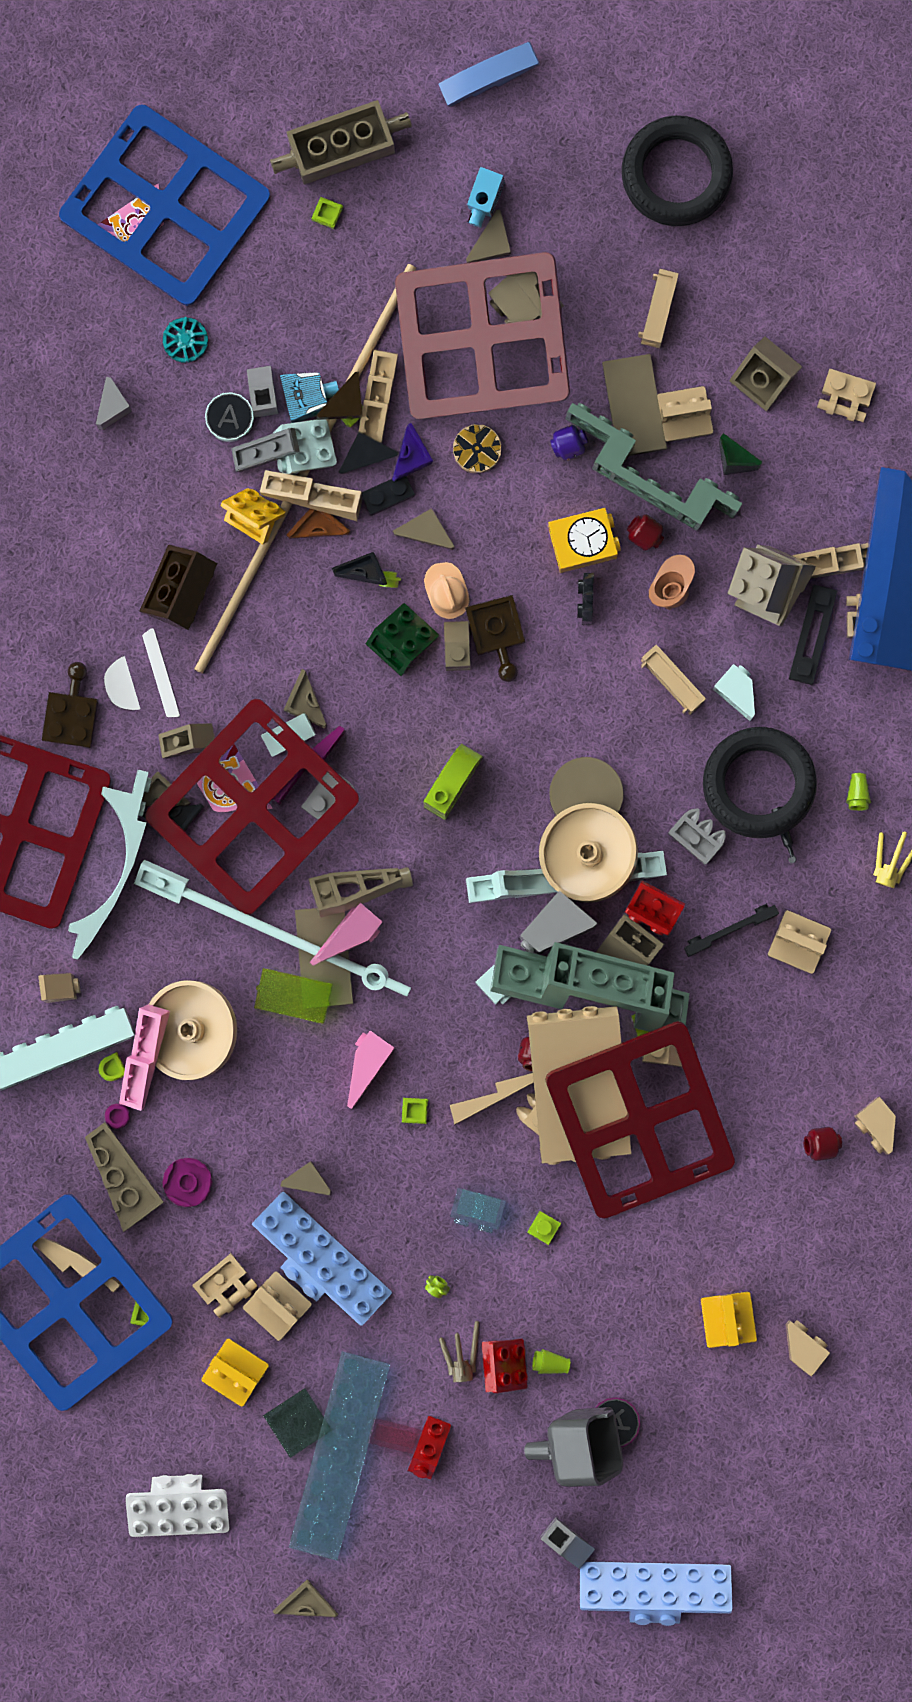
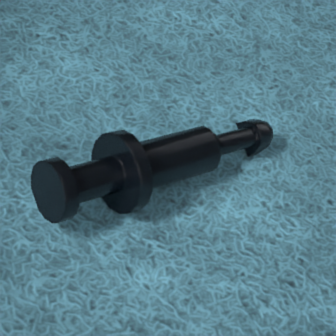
M783 806L774 808L771 810V812L773 813L781 809ZM790 831L780 836L784 847L788 849L790 858H788L789 862L795 863L796 856H794L792 850L793 841Z

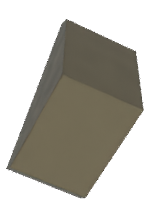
M311 1161L281 1181V1187L331 1195V1189Z

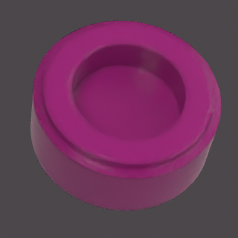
M113 1104L105 1112L106 1123L115 1129L125 1127L130 1120V1112L122 1104Z

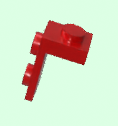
M431 1416L427 1417L407 1471L412 1472L419 1478H432L451 1427L450 1423Z

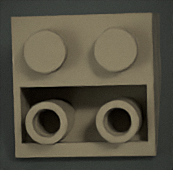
M624 914L596 953L648 966L664 944Z

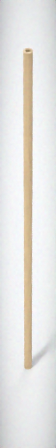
M408 264L404 272L415 271L416 267ZM396 288L347 380L354 372H359L360 377L398 305ZM326 419L330 432L337 419ZM310 470L300 471L296 476L307 477ZM283 501L280 505V508L286 511L285 516L274 522L268 542L265 544L260 543L194 670L202 674L205 671L292 503Z

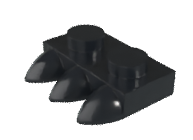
M584 573L583 579H578V594H583L582 604L577 606V618H582V625H592L594 573Z

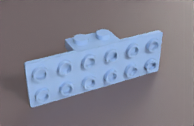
M282 1192L252 1223L265 1238L288 1258L280 1268L290 1280L295 1281L303 1289L304 1293L316 1302L326 1293L360 1326L364 1325L392 1294L390 1289L285 1192Z
M585 1562L580 1568V1609L589 1611H630V1622H635L638 1625L661 1623L665 1626L680 1623L681 1612L732 1613L731 1566L717 1564Z

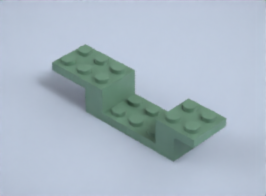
M578 403V405L571 404L565 419L606 443L594 462L593 470L698 531L711 507L734 518L742 505L738 501L740 498L730 491L724 493L717 489L718 485L710 479H699L686 503L681 502L682 498L672 491L666 493L661 490V485L649 478L646 481L639 477L640 473L630 466L622 467L635 445L634 435L623 428L620 431L611 426L612 422L601 415L599 418L590 413L591 409L581 403Z
M554 942L547 957L499 945L496 952L490 988L491 992L558 1009H563L570 995L617 1006L636 1012L634 1028L648 1032L673 1022H682L686 1025L690 994L672 989L674 972Z

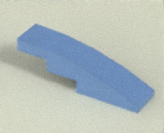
M527 42L467 68L440 82L438 85L447 105L451 107L471 95L475 97L494 86L499 87L538 66L540 63L531 42Z

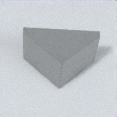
M106 377L96 421L98 429L104 430L132 412L129 404L109 377Z

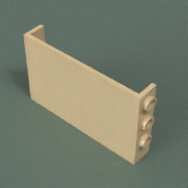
M588 1006L576 1011L561 1009L557 1013L548 1014L540 1011L527 1016L542 1163L556 1165L561 1163V1161L572 1160L576 1162L546 1085V1075L552 1070L620 1044L621 1034L617 1006L604 1008ZM606 1070L568 1086L570 1098L581 1127L585 1132L624 1118L627 1115L625 1104L611 1070ZM630 1135L594 1149L592 1151L593 1158L603 1160L611 1156L631 1154Z

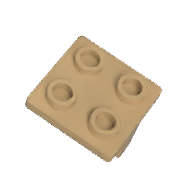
M704 386L657 395L666 442L706 436L713 433L710 416L712 407L710 399L707 400Z
M787 910L771 944L768 956L813 974L820 957L826 949V942L831 928Z
M276 1271L259 1287L243 1306V1309L275 1339L280 1341L311 1307L312 1303Z

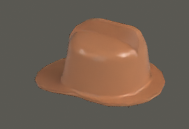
M685 555L671 556L662 564L649 589V598L653 604L668 610L684 604L689 595V586L695 575V565L689 557Z

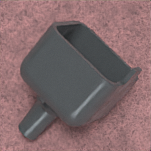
M611 1407L572 1410L549 1425L547 1441L528 1442L524 1449L525 1457L528 1460H551L555 1479L564 1487L601 1486L619 1475L623 1469V1457L616 1416Z

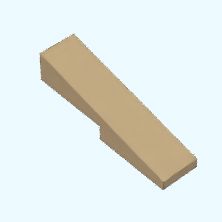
M265 470L260 489V495L354 521L358 520L362 504L361 491L317 484L313 482L312 478Z
M533 1073L495 1083L498 1093L450 1105L454 1124H458L533 1084Z

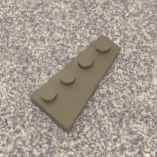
M106 1122L85 1137L122 1230L125 1232L162 1205L164 1201Z

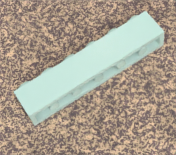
M119 1006L105 1010L106 1015L96 1018L95 1015L81 1020L82 1025L74 1028L72 1024L58 1029L59 1034L50 1037L49 1033L35 1039L37 1043L29 1046L26 1043L17 1045L12 1048L13 1052L7 1055L0 1052V1091L134 1038L135 1031L126 1009H119Z

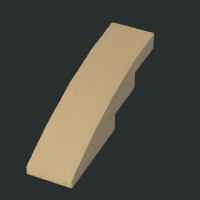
M374 350L359 431L382 443L398 354Z
M858 543L838 548L830 547L792 556L816 566L811 578L864 570L868 543L861 545Z
M41 1237L34 1242V1245L62 1272H66L72 1267L84 1277L98 1266V1264L81 1253L56 1241ZM111 1277L104 1283L112 1292H116L122 1285L114 1277Z

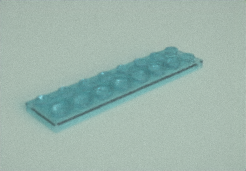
M341 1351L289 1548L338 1560L389 1371V1363Z

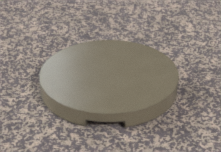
M580 757L565 763L554 775L549 791L550 804L556 816L571 806L583 803L601 804L619 812L623 801V786L618 774L609 764L597 758Z

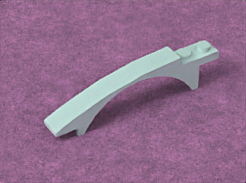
M137 770L132 794L111 788H102L101 795L113 807L121 822L126 843V859L121 879L108 900L89 916L70 923L68 931L77 934L72 955L74 959H78L94 939L113 909L134 865L146 826V822L137 821L138 816H143L146 802L142 801L144 792H149L152 779L148 778L149 772Z
M663 851L638 853L636 868L629 881L666 876ZM542 869L502 870L492 875L466 878L469 903L558 892L549 884Z

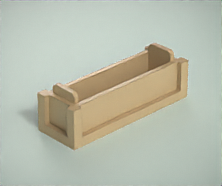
M660 269L659 274H653V280L657 282L644 332L638 333V337L642 338L641 344L660 348L679 273Z
M657 644L642 657L641 662L643 664L641 668L643 669L646 666L682 705L684 708L683 714L687 711L691 715L705 702L706 698Z

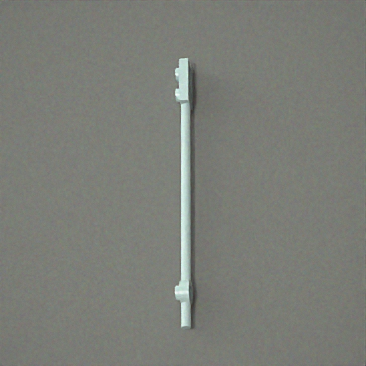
M146 860L140 865L134 884L178 904L185 897L310 954L316 955L321 948L187 888L189 881L187 878ZM339 955L326 960L362 976L364 985L371 990H380L386 987L404 996H408L411 987L388 978V972L382 965L371 964L366 968ZM373 973H377L380 977L374 976Z

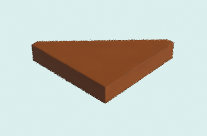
M309 509L286 536L289 539L348 535L350 530L331 514Z

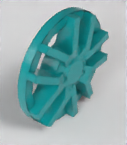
M188 317L176 319L170 322L163 332L164 349L175 361L181 363L193 362L199 359L207 349V332L204 326L196 319ZM183 322L182 329L177 327L176 324ZM187 322L193 323L190 331L186 330ZM196 326H198L202 330V332L194 333ZM174 328L178 332L177 335L171 334L169 332L170 329ZM167 336L174 339L167 344ZM204 336V341H194V337ZM177 344L178 348L172 353L169 348ZM194 346H203L199 353L194 348ZM192 349L195 356L188 358L186 350ZM183 350L185 358L177 357L176 355Z

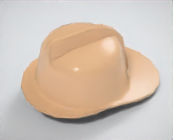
M445 562L432 565L427 570L424 578L431 606L440 617L454 619L462 615L466 611L465 607L469 605V593L460 570L452 563Z

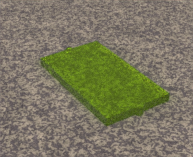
M263 968L260 983L256 986L258 992L254 1008L324 1024L327 1008L331 1005L329 1000L333 984Z

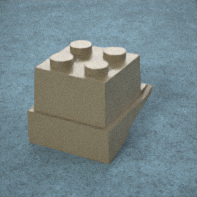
M536 272L508 275L488 293L492 298L489 303L501 317L506 315L505 323L536 320L542 316L538 275Z
M757 544L756 548L744 547L727 594L738 598L734 604L735 606L778 626H782L800 592L804 591L816 566L771 546Z

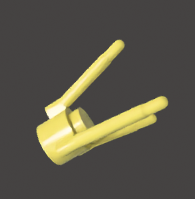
M904 831L902 833L891 864H884L883 868L881 867L884 834L882 832L879 833L876 868L873 874L877 876L876 883L895 888L896 883H900L903 873L912 860L911 850L899 871L896 868L907 832Z

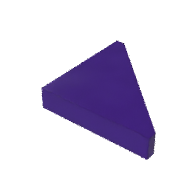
M412 423L408 424L405 429L392 477L394 482L433 463V459Z

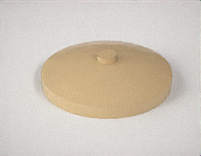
M596 803L578 804L560 812L546 827L539 848L541 869L549 884L556 891H561L569 899L579 902H597L618 893L632 877L638 859L637 840L630 824L615 810Z
M179 981L164 987L152 998L149 1005L170 1011L156 1062V1067L160 1071L180 1080H197L214 1074L224 1066L235 1047L237 1022L231 1004L218 989L200 981Z

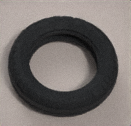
M667 116L644 126L630 141L622 162V181L626 194L632 204L647 218L668 226H687L711 216L725 201L733 180V161L724 139L707 123L688 116ZM685 140L698 146L708 157L712 176L708 187L698 197L687 202H670L658 197L648 187L643 173L645 159L653 148L665 141Z
M768 727L746 728L726 737L709 756L703 774L704 796L712 814L727 829L749 838H771L793 829L811 809L817 790L816 770L807 750L789 734ZM768 751L780 756L790 766L795 779V789L790 800L781 809L770 814L755 815L741 810L730 800L725 789V776L730 765L745 753Z

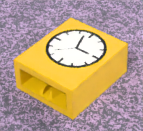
M606 508L548 522V529L560 573L617 559V552L621 551L618 537H613L611 528L615 527L612 514H607Z

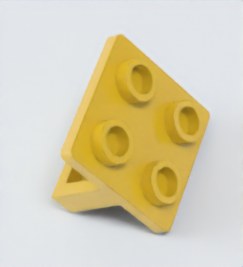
M249 488L223 500L221 503V507L227 510L224 521L261 544L268 542L274 522L284 517L286 513L278 504L265 499L257 491Z
M750 1292L701 1298L707 1347H730L757 1341Z
M226 1339L217 1355L214 1356L209 1364L210 1366L201 1381L242 1407L269 1367V1364L231 1339Z

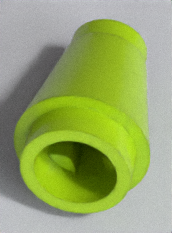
M854 773L851 775L846 800L850 810L864 811L868 809V804L871 803L866 774Z
M544 1349L535 1351L532 1362L533 1371H538V1374H568L570 1359Z

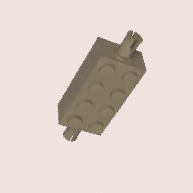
M376 100L287 131L291 150L289 154L270 159L274 174L295 167L299 170L305 185L394 154L392 133L412 127L410 118H408L409 115L405 112L390 119L384 118L379 101Z

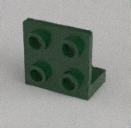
M403 603L374 629L365 644L395 672L402 676L409 669L413 661L439 637V634Z

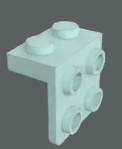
M310 420L282 424L273 432L276 433L288 428H295L300 451L278 459L277 466L279 472L297 475L300 471L333 467L337 462L327 420Z

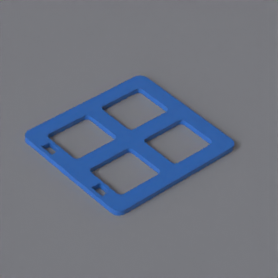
M141 104L132 110L59 210V217L64 224L179 303L190 306L196 302L267 204L270 193L264 185L148 106ZM129 127L134 133L126 142L120 138ZM144 128L150 129L188 156L164 190L157 189L120 163L123 155ZM203 168H207L247 196L244 203L222 231L217 230L179 203L180 198ZM107 179L112 180L150 206L146 216L125 242L119 240L82 214L85 207ZM84 187H87L91 192L84 201H81L77 197ZM165 220L172 221L209 247V251L186 282H180L141 254Z
M72 1194L61 1196L0 1245V1270L12 1260L17 1259L50 1299L49 1305L20 1328L14 1327L0 1310V1340L58 1410H68L169 1330L173 1324V1318L168 1310ZM52 1213L56 1221L45 1228L40 1221ZM65 1218H68L101 1258V1263L71 1287H66L34 1248V1242ZM111 1277H116L149 1317L147 1323L117 1346L108 1340L81 1306L82 1300ZM60 1318H65L98 1359L93 1366L67 1386H62L30 1347V1342Z

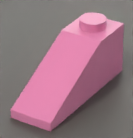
M360 903L348 912L310 963L314 966L357 947L366 941L372 942L380 933L378 927L382 921Z
M369 1031L368 1034L363 1032L355 1043L358 1048L355 1052L347 1105L351 1109L354 1108L395 1049L372 1031Z

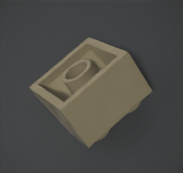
M765 336L751 349L729 381L767 411L793 381L802 366Z

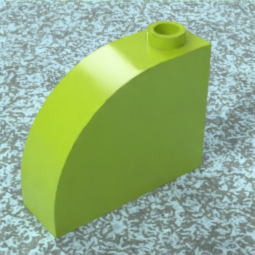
M460 744L424 799V808L446 820L482 761L483 756L464 744Z

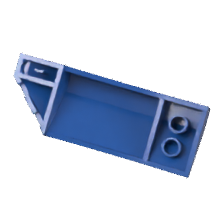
M881 467L849 660L912 671V480L905 471Z

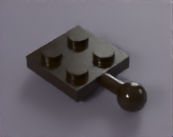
M513 595L465 607L478 656L497 651L501 664L498 669L500 679L505 682L513 681L517 677L518 670L514 664L510 663L507 648L525 643Z
M74 662L68 667L67 671L71 679L69 695L53 692L48 694L42 741L91 748L98 699L79 696L80 684L87 675V668L81 662Z

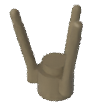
M475 1321L470 1364L467 1359L463 1360L459 1333L455 1334L457 1360L453 1361L454 1366L444 1339L442 1337L439 1338L449 1375H453V1382L473 1380L472 1373L476 1372L475 1363L479 1321Z

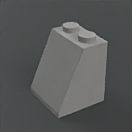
M558 891L520 935V940L522 941L520 946L527 952H535L540 955L551 950L554 942L564 944L592 931L597 923L561 891Z

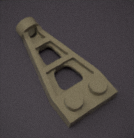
M408 867L402 869L390 868L335 872L308 878L320 918L345 912L358 906L360 903H366L395 889L413 886ZM383 880V884L372 889H366L364 882ZM355 883L359 885V892L349 897H341L337 888L341 884Z

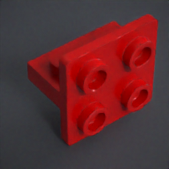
M642 880L625 913L629 914L628 917L632 921L639 924L643 922L651 926L650 929L654 933L669 936L685 903Z
M512 1339L482 1342L486 1392L502 1393L527 1389L528 1376L526 1372L524 1340Z

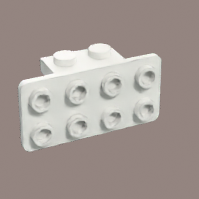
M187 1474L184 1476L162 1475L152 1477L151 1492L129 1493L126 1495L129 1535L132 1537L226 1533L229 1531L227 1492L224 1489L202 1490V1475Z

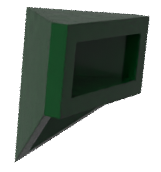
M724 433L720 436L719 447L724 475L759 470L762 465L761 460Z

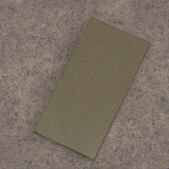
M646 354L602 362L613 427L619 431L621 428L629 431L634 435L633 439L636 440L629 456L666 450L651 355Z
M317 908L295 910L297 937L322 947L344 919L345 912L320 918ZM298 948L304 1009L353 1004L350 971L326 960L313 966L310 961L315 955ZM345 951L339 954V956L349 960V951Z

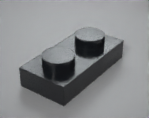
M407 476L395 482L390 479L361 492L370 516L415 497Z

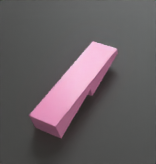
M149 1004L139 1008L132 1055L127 1057L119 1104L140 1111L144 1109L169 1018V1010Z

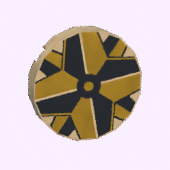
M474 424L465 427L457 434L453 443V454L457 464L463 470L470 473H484L491 470L497 464L501 456V443L498 435L491 428Z

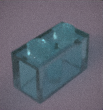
M458 1188L450 1217L455 1218L454 1223L468 1227L469 1222L479 1225L478 1230L492 1233L493 1229H499L506 1201Z

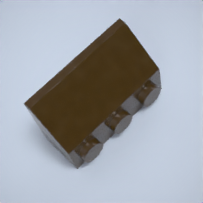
M168 545L139 612L172 626L189 630L218 563L197 551Z

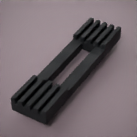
M813 585L789 675L790 680L813 685L838 590ZM814 611L824 614L811 659L803 657V652Z
M766 903L754 909L756 914L703 939L698 935L688 940L689 945L684 948L687 956L690 957L711 947V942L751 923H754L756 926L777 916L779 912L776 906L768 907Z

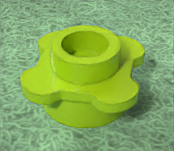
M432 1275L428 1277L429 1279L426 1280L427 1284L425 1286L428 1293L439 1299L443 1295L446 1296L450 1288L443 1278Z

